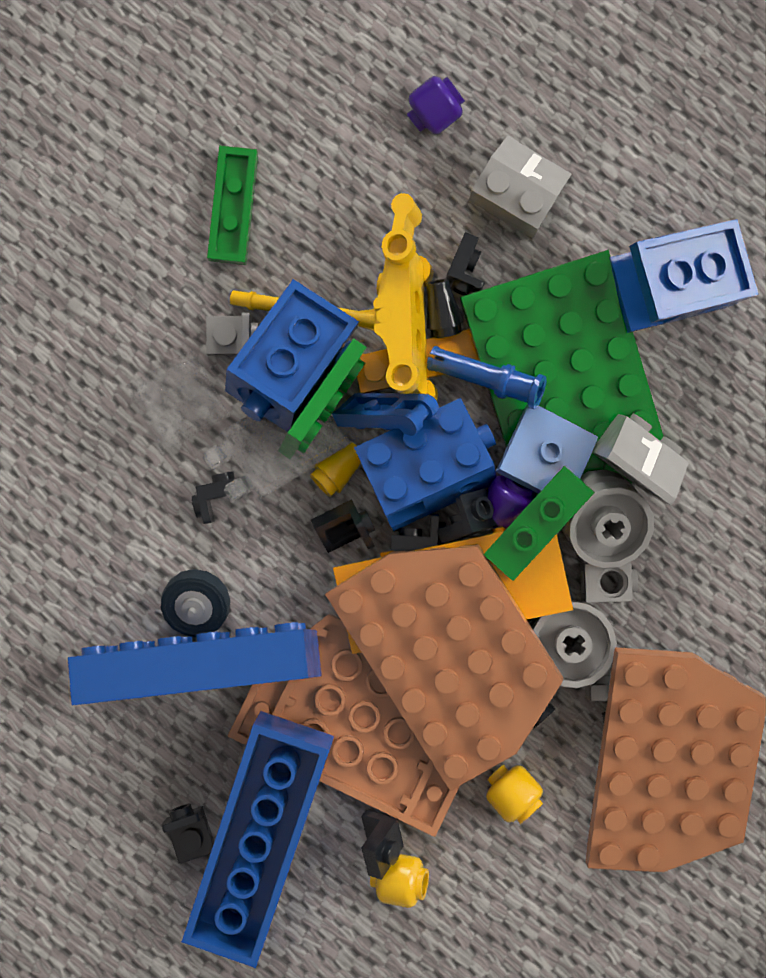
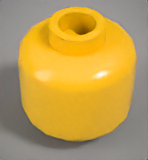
M502 765L487 779L492 786L486 793V799L504 821L508 823L517 820L522 824L543 805V802L540 800L543 794L542 787L521 765L514 766L510 770L505 765Z
M400 854L397 862L389 868L382 880L370 876V886L376 888L377 898L384 904L411 908L416 905L418 900H424L427 893L429 870L423 868L421 859L416 856Z

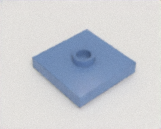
M526 404L496 472L539 494L564 465L581 478L598 436L539 405L536 409H531Z

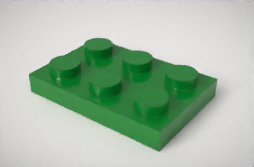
M353 338L288 431L278 449L279 453L290 460L297 450L302 454L305 453L323 426L317 422L318 419L323 423L327 421L344 393L347 392L365 365V362L360 357L367 348Z

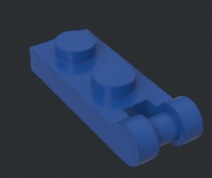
M354 393L332 413V416L338 427H355L356 429L383 428L384 430L400 429L406 435L413 436L423 427V420H430L439 411V405L436 399L429 394Z

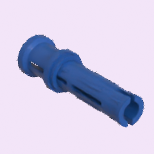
M434 346L430 352L431 355L435 356V359L428 357L427 369L430 371L434 370L492 389L498 398L505 399L506 397H511L528 403V408L536 409L541 402L547 382L545 375L531 376L516 371L515 366L510 364L503 365L500 368L440 349L437 346Z

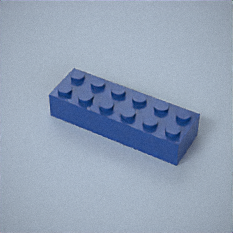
M292 622L274 625V633H268L267 627H250L236 629V637L230 638V632H209L196 634L197 642H193L192 636L158 639L157 647H155V641L119 643L120 651H118V645L81 648L82 656L68 657L71 705L320 677L322 673L317 630L306 629L305 623Z
M260 711L252 726L181 941L182 943L256 968L334 739L333 735Z

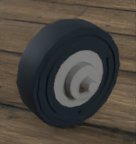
M192 569L182 571L169 580L161 596L160 608L164 620L173 630L185 636L196 637V634L215 632L221 628L229 614L230 596L227 587L218 577L207 571Z

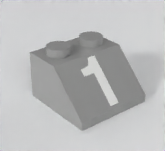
M507 136L491 156L471 189L469 201L533 239L572 174Z
M633 413L630 418L618 414L595 444L592 453L651 497L672 505L677 498L689 464L688 461L679 455L683 449L665 436L658 440L649 433L652 426Z

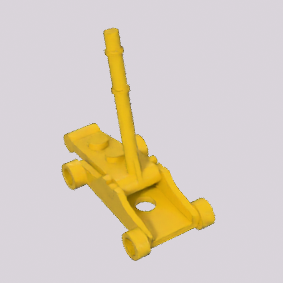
M400 193L391 202V208L395 214L392 230L382 240L381 247L385 257L383 273H380L377 279L376 289L378 296L373 301L374 309L361 311L345 308L339 309L359 321L358 327L374 331L383 339L390 362L386 370V380L393 390L400 394H429L437 401L438 390L427 379L424 287H426L427 282L432 281L434 272L428 260L416 253V244L413 240L414 230L421 223L422 213L409 194ZM233 290L230 295V304L247 307L248 310L270 311L279 298L260 295L253 291L248 293Z

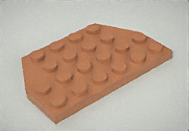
M479 544L407 552L393 551L325 594L450 791L517 754L563 682V676L492 564L483 555L484 552Z
M329 613L310 628L311 630H317L322 676L252 685L228 737L247 745L252 726L260 711L333 735L334 739L319 780L320 782L436 837L459 787L452 791L449 790L363 653L352 654L347 629L341 619Z
M615 647L588 835L587 867L594 869L665 872L743 843L766 716V697L749 685L742 684L725 671L722 672L708 664L703 658L692 652Z

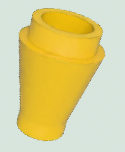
M350 442L346 447L314 465L315 470L310 474L313 482L329 497L335 492L341 493L361 464L354 449L357 445L353 442Z

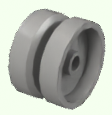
M595 470L582 474L580 479L595 493L561 529L563 534L570 542L576 554L590 565L601 568L621 567L635 560L648 547L654 532V515L648 502L619 473L608 470Z
M572 600V611L532 618L529 624L563 676V682L560 686L580 688L594 684L608 672L613 663L614 649L617 646L613 626L601 611L582 601ZM567 636L575 640L570 648H566L567 645L563 643Z

